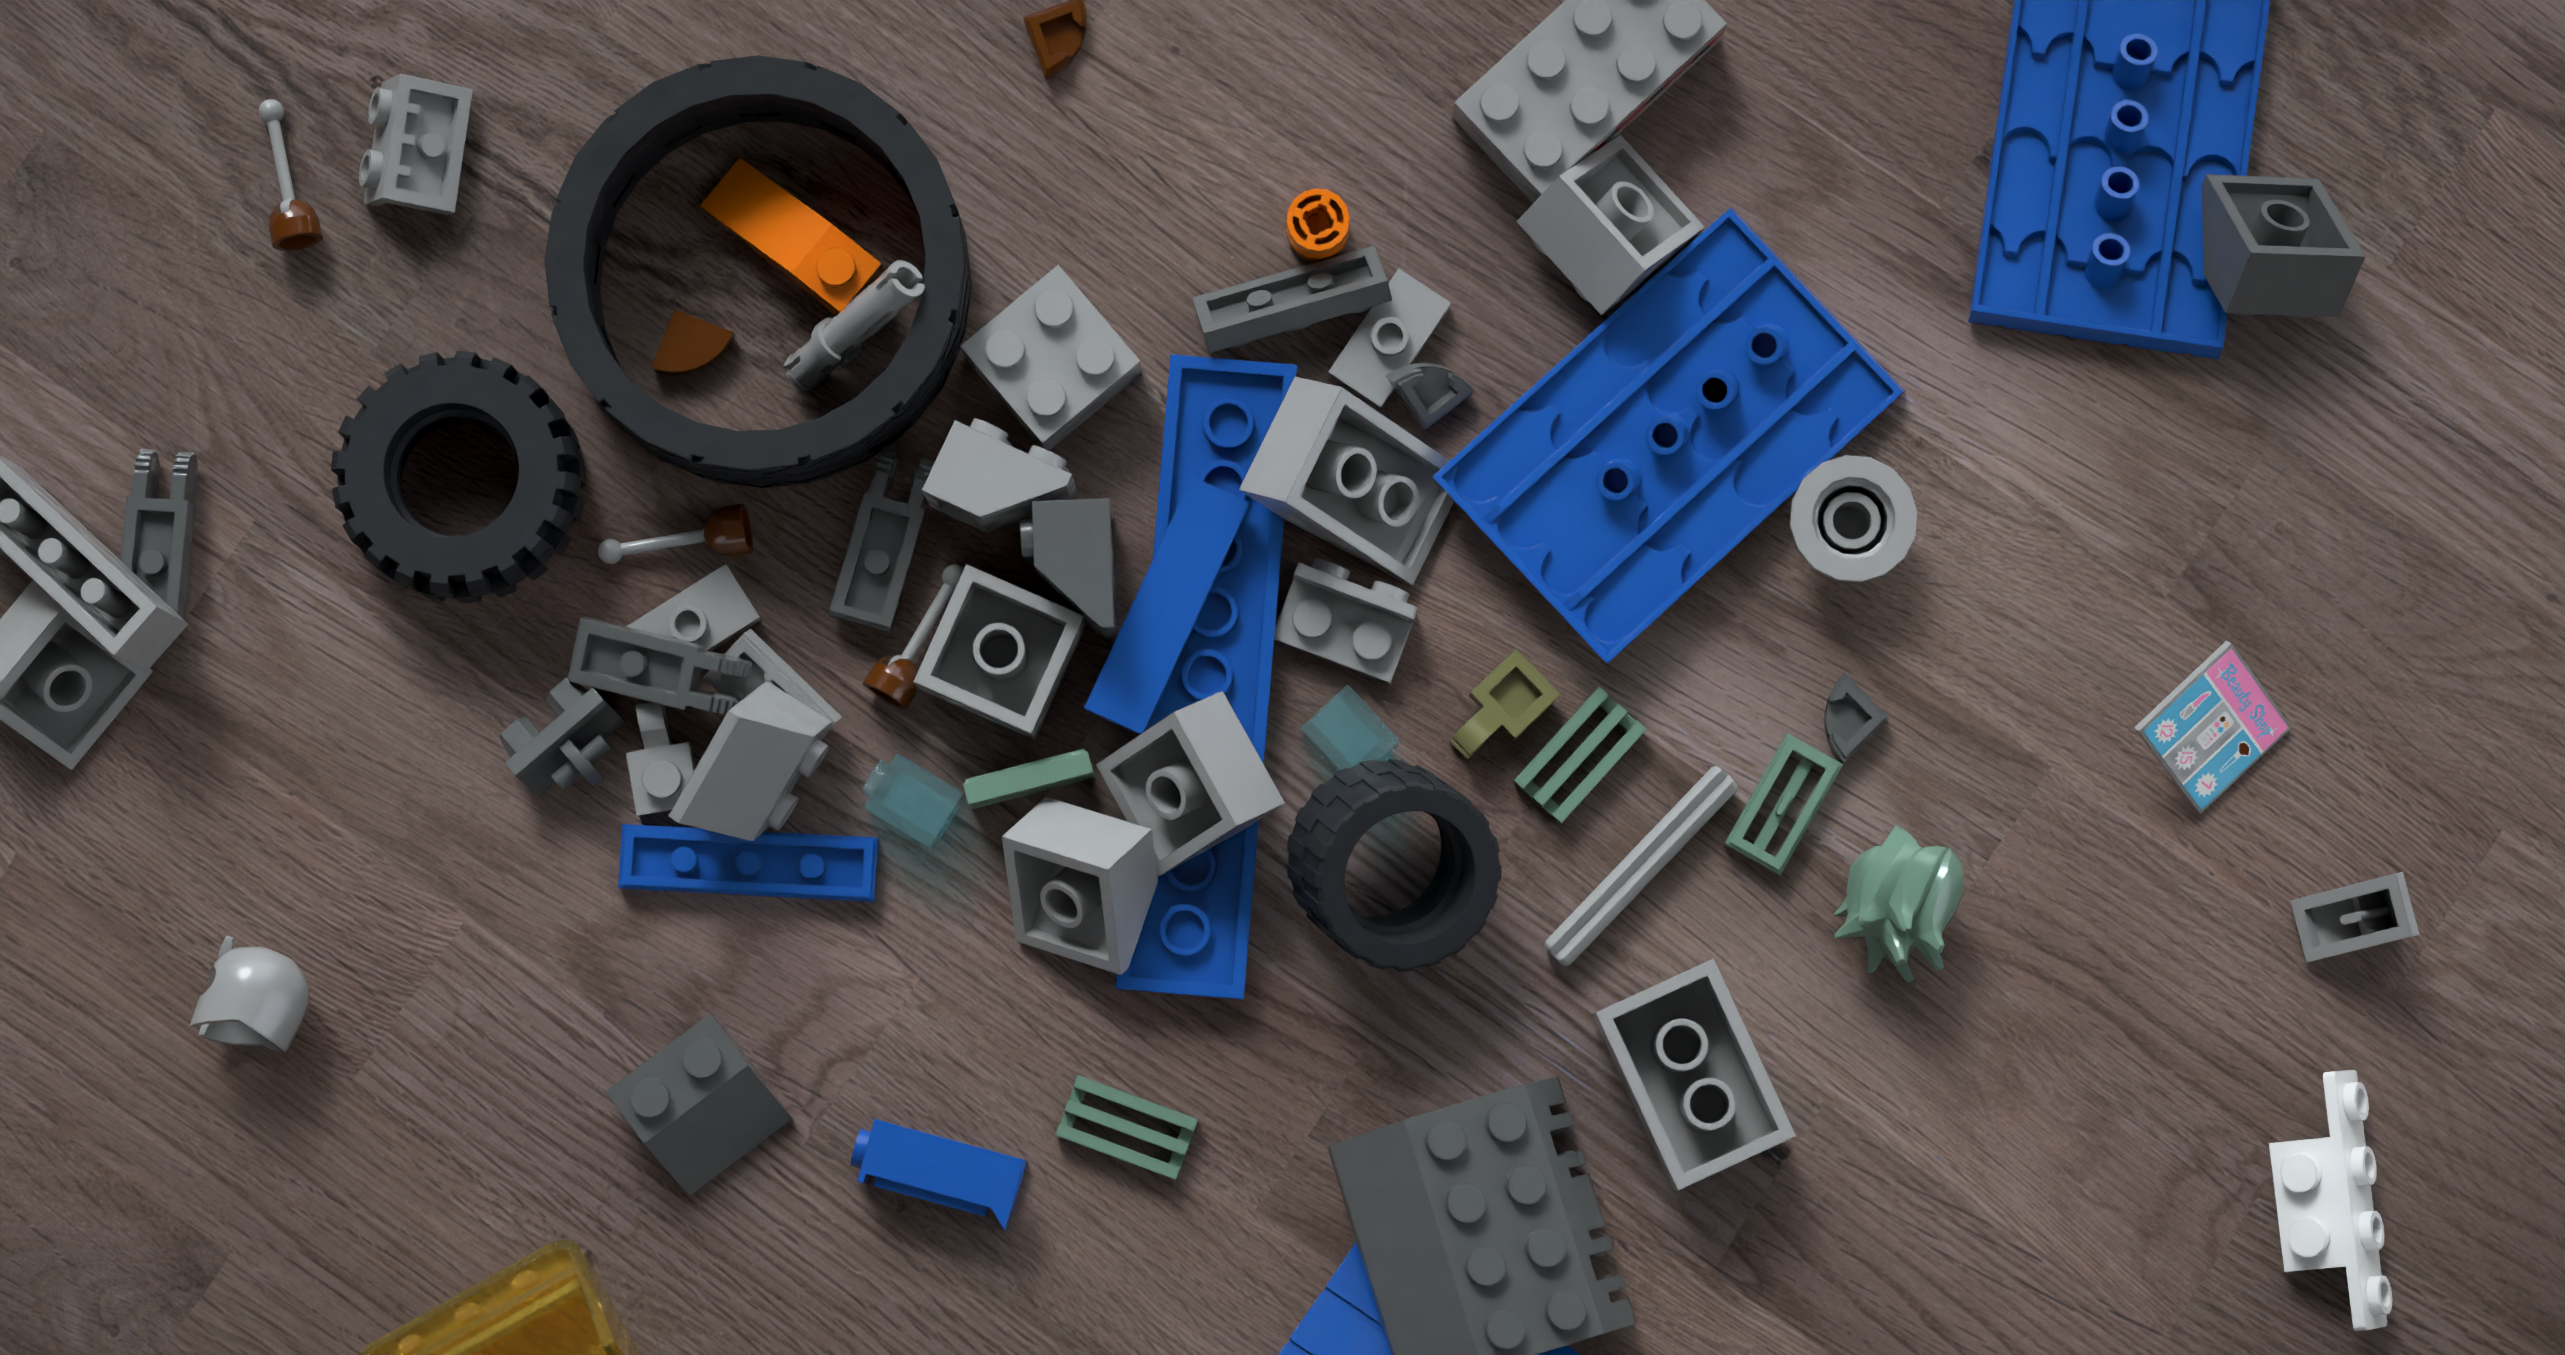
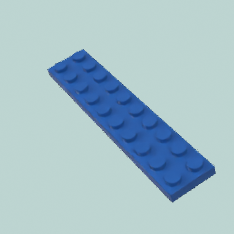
M1170 354L1153 558L1191 476L1250 502V506L1146 730L1173 712L1223 691L1264 764L1284 519L1241 492L1239 488L1294 377H1297V365ZM1259 821L1159 877L1157 876L1158 883L1130 965L1122 975H1116V990L1244 1000Z

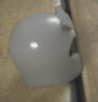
M226 936L217 959L210 969L208 983L211 986L204 994L200 995L189 1027L201 1026L198 1034L199 1037L213 1042L242 1046L264 1045L277 1053L286 1055L309 1007V986L304 973L292 959L283 954L261 946L236 948L234 938Z

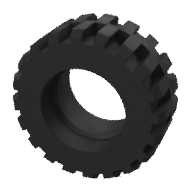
M456 351L453 358H443L438 352L419 356V365L406 369L400 363L386 371L384 374L388 381L376 391L369 385L356 399L362 404V407L354 419L345 416L338 431L344 438L342 449L332 453L331 471L337 475L338 486L332 489L335 508L343 514L345 523L342 526L350 540L365 554L364 557L389 578L406 589L410 588L425 597L444 601L445 598H454L461 603L481 602L482 596L493 593L500 598L517 591L515 584L529 577L533 581L548 570L544 563L555 551L561 555L571 541L567 532L572 521H580L584 503L579 499L580 487L586 485L585 466L580 461L578 453L581 446L574 429L567 422L563 411L529 375L521 374L511 364L495 357L491 361L481 359L475 352ZM462 419L475 420L496 429L511 445L518 464L519 476L517 487L505 511L484 529L460 537L437 534L419 524L406 507L401 492L403 468L413 447L428 432L447 422Z

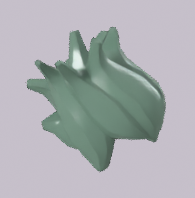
M1895 825L1882 846L1867 849L1851 865L1848 876L1847 896L1834 913L1835 917L1847 916L1844 925L1833 934L1834 938H1865L1868 950V973H1873L1877 969L1882 958L1887 953L1903 979L1910 983L1914 980V977L1909 968L1908 959L1915 947L1920 950L1935 970H1943L1944 965L1940 953H1942L1945 944L1942 934L1956 914L1963 897L1964 872L1962 862L1951 848L1947 849V847L1943 846L1921 847L1911 834L1900 826Z

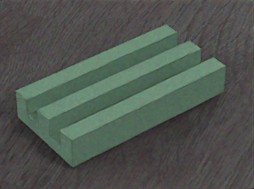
M1599 686L1513 782L1561 825L1647 728L1638 720H1634L1627 710L1619 703L1614 702L1609 697V694ZM1600 707L1608 714L1606 718L1540 789L1532 780L1594 711ZM1619 724L1627 733L1559 806L1551 799V796L1610 731Z
M1787 733L1723 845L1733 851L1736 850L1750 861L1758 863L1767 868L1771 873L1780 876L1843 764ZM1791 752H1794L1802 758L1752 844L1743 839L1789 755ZM1815 764L1824 769L1774 857L1767 853L1765 849L1810 769Z
M1080 749L965 779L966 782L963 783L968 805L973 810L1095 778L1088 751Z
M1077 1075L1072 1093L1055 1135L1176 1180L1198 1119ZM1085 1093H1091L1180 1126L1182 1128L1178 1139L1084 1105L1082 1101ZM1076 1117H1082L1171 1150L1173 1152L1170 1161L1166 1163L1073 1128Z

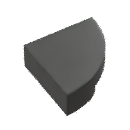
M1410 364L1386 375V378L1416 423L1424 430L1475 393L1472 387L1459 375L1438 364Z
M1846 673L1833 686L1824 710L1826 738L1832 752L1842 764L1890 719Z

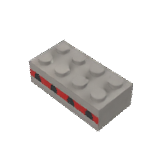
M1565 0L1454 102L1452 118L1525 196L1534 203L1558 176L1612 141L1719 43L1727 23L1705 0Z

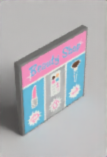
M2227 640L2134 727L2188 802L2199 814L2208 808L2292 728L2232 643Z

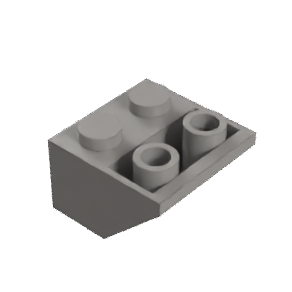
M976 418L973 419L970 427L956 420L954 421L922 488V492L931 508L985 533L1021 521V518H1031L1032 501L1073 500L1077 490L1073 475L1065 467L1067 461L1064 458L1036 445H1032L1029 453H1025L1011 446L1012 443L1007 440L1008 433Z

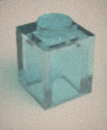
M1348 684L1300 728V734L1336 772L1345 767L1349 769L1360 765L1362 761L1373 759L1376 761L1397 760L1392 752L1399 746L1400 740Z
M898 753L890 765L882 760L879 761L861 792L869 797L864 806V809L869 814L933 852L966 800L963 792Z

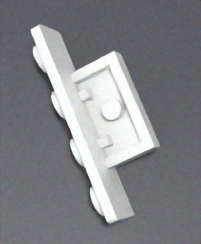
M2356 1070L2324 1072L2323 1084L2330 1137L2269 1143L2284 1272L2346 1267L2354 1330L2363 1331L2386 1327L2387 1314L2392 1309V1291L2387 1277L2381 1273L2379 1250L2382 1249L2384 1244V1226L2380 1214L2374 1211L2371 1185L2376 1180L2377 1168L2374 1153L2369 1146H2366L2363 1120H2366L2368 1116V1096L2364 1085L2358 1082Z

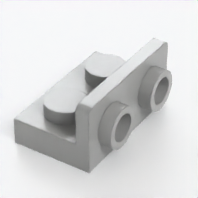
M398 74L383 81L381 88L377 87L374 90L368 110L369 124L375 125L372 150L367 149L365 151L359 170V184L361 187H366L364 204L378 207L388 203L442 215L455 213L473 89Z
M1315 558L1312 567L1298 563L1294 572V579L1275 626L1274 642L1390 685L1418 611V607L1407 603L1410 594L1398 587L1380 581H1374L1371 589L1347 581L1350 574L1349 570L1322 559Z

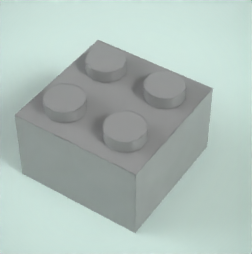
M1059 265L1054 267L960 346L965 360L1039 447L1048 451L1142 374L1141 361Z
M966 564L913 682L919 690L1035 740L1087 625L1085 618L1079 613Z

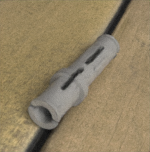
M904 260L895 261L836 317H827L814 327L809 341L790 355L784 363V368L791 369L785 373L791 384L800 390L812 391L836 367H846L858 357L860 347L864 342L875 335L907 304L923 293L924 284L917 283L923 279L919 270Z

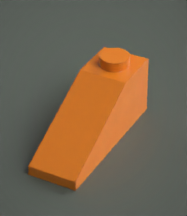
M741 158L735 162L700 205L701 209L835 316L884 272L882 263L832 223Z

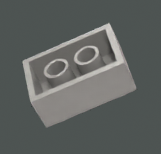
M1714 958L1591 1015L1672 1191L1683 1189L1796 1137Z

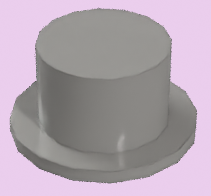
M1845 455L1821 463L1803 478L1791 501L1789 527L1797 551L1814 570L1835 581L1861 583L1884 576L1905 558L1916 536L1917 508L1910 487L1893 468L1872 457Z

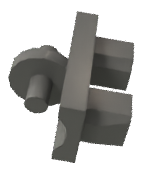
M568 677L554 687L546 699L559 715L553 722L540 732L527 717L517 719L499 737L510 757L505 762L506 766L537 797L555 782L564 790L581 774L593 787H596L604 780V777L593 764L612 749L605 739L625 723L593 687L588 691L580 684L568 681Z

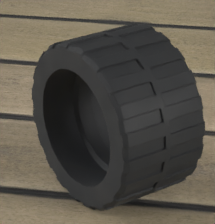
M1373 759L1362 761L1360 765L1349 769L1345 767L1334 773V777L1323 785L1320 784L1311 793V798L1304 807L1300 808L1296 815L1293 832L1289 834L1287 843L1289 857L1286 868L1288 879L1292 882L1294 889L1292 893L1297 904L1306 911V917L1345 952L1357 960L1359 958L1364 960L1369 966L1382 970L1392 968L1398 972L1413 971L1414 968L1423 966L1429 968L1441 963V960L1452 954L1456 955L1466 947L1465 944L1475 934H1479L1486 924L1484 921L1490 910L1494 909L1498 898L1496 893L1502 874V865L1499 864L1498 857L1500 849L1497 838L1492 834L1489 828L1490 823L1484 814L1471 805L1472 802L1429 770L1418 765L1411 766L1403 760L1388 759V761H1376ZM1408 811H1423L1429 814L1438 825L1441 838V855L1436 874L1428 888L1412 904L1393 914L1365 917L1355 913L1348 905L1346 898L1345 872L1349 857L1359 839L1373 825L1391 815Z

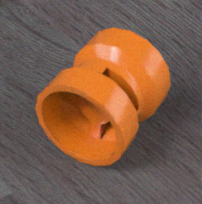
M1315 188L1304 191L1297 196L1288 209L1286 220L1287 238L1289 245L1295 253L1307 261L1318 262L1335 257L1342 252L1348 241L1350 216L1347 205L1340 196L1326 189Z

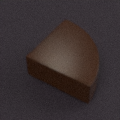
M1069 0L1023 17L1046 80L1063 71L1075 59L1082 47L1087 27L1084 0Z
M674 310L651 368L654 372L666 375H682L699 370L722 357L729 349L736 335L733 331Z

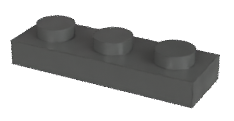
M1371 246L1192 297L1208 352L1211 353L1225 348H1238L1248 344L1250 341L1284 331L1301 330L1312 323L1347 313L1364 312L1372 306L1392 301L1388 280L1375 246Z

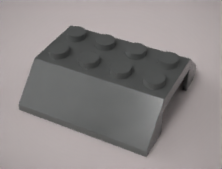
M1559 1076L1525 1083L1411 1117L1327 1147L1391 1355H1537L1637 1324L1629 1297L1611 1302L1609 1293L1626 1288L1622 1275L1614 1276L1613 1274H1608L1596 1278L1591 1260L1606 1255L1607 1251L1613 1250L1609 1235L1591 1240L1589 1234L1590 1231L1605 1227L1606 1224L1590 1174L1571 1177L1569 1171L1586 1165L1582 1150L1577 1152L1570 1150L1557 1154L1552 1136L1564 1133L1568 1128L1574 1126L1570 1112L1552 1116L1550 1111L1551 1108L1567 1103Z

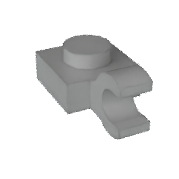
M654 702L637 704L638 724L645 750L628 752L626 757L636 816H645L671 811L696 767L691 742L672 745L666 705Z

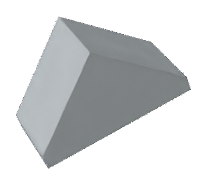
M2403 872L2290 900L2306 963L2419 935Z

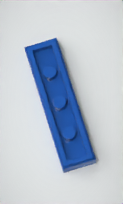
M1191 476L1084 707L1086 711L1138 735L1146 731L1249 509L1250 502Z
M622 824L618 888L625 890L875 903L879 838L763 832L754 841H749L701 828Z

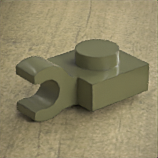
M1515 649L1470 692L1469 697L1481 709L1452 736L1449 743L1468 760L1499 728L1514 741L1561 694Z

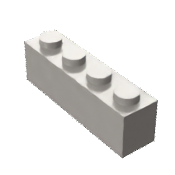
M0 455V548L110 653L130 665L147 672L187 627L188 623L25 470Z

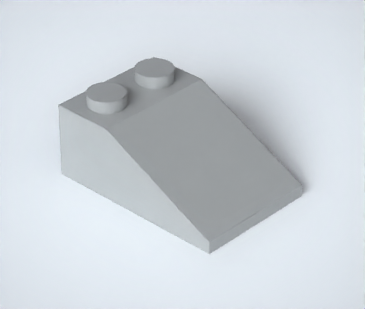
M1296 376L1239 488L1241 492L1281 518L1397 580L1412 586L1454 503L1451 496L1432 477L1449 462L1447 458L1343 387Z

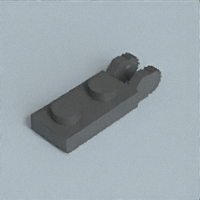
M884 447L869 493L864 492L829 609L830 617L891 634L927 514L926 509H924L927 500L922 492V488L935 461L925 458L921 459L913 474L912 489L907 504L886 498L891 481L896 475L899 461L897 459L898 451Z
M140 449L137 452V458H135L131 497L126 496L120 561L184 620L196 504L192 503L197 491V455L194 452H178L173 464L170 499L154 498L159 485L160 462L158 452L156 450Z
M585 617L580 618L567 680L682 710L698 708L726 715L741 700L726 693L698 690L702 668L719 672L721 675L731 678L749 677L752 662L722 653L706 651L707 646Z

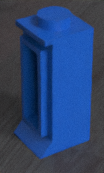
M874 1119L871 1131L860 1129L853 1149L850 1166L860 1168L857 1182L868 1184L870 1175L876 1176L873 1185L875 1187L988 1217L991 1208L1004 1230H1008L1027 1160Z

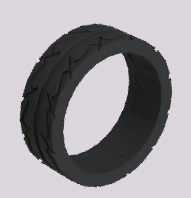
M760 55L711 61V64H697L652 82L614 110L616 113L602 122L574 157L556 198L558 203L553 208L544 262L549 306L553 307L551 309V316L570 365L618 427L666 463L711 481L757 488L796 485L823 480L869 461L881 452L884 447H888L904 435L903 432L910 429L917 422L946 383L961 348L960 344L965 336L972 291L967 241L965 240L966 234L959 211L938 159L906 118L862 83L819 65L817 67L808 62ZM784 121L823 129L860 147L889 171L913 203L920 219L926 256L923 278L925 288L907 338L886 370L856 398L818 419L778 430L736 431L698 423L660 405L632 382L623 371L605 329L600 294L604 250L617 213L639 180L668 153L704 133L745 122Z

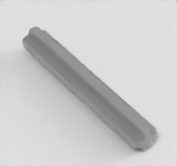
M1718 766L1711 767L1545 941L1544 947L1557 962L1565 967L1571 965L1737 791L1738 787L1731 776Z

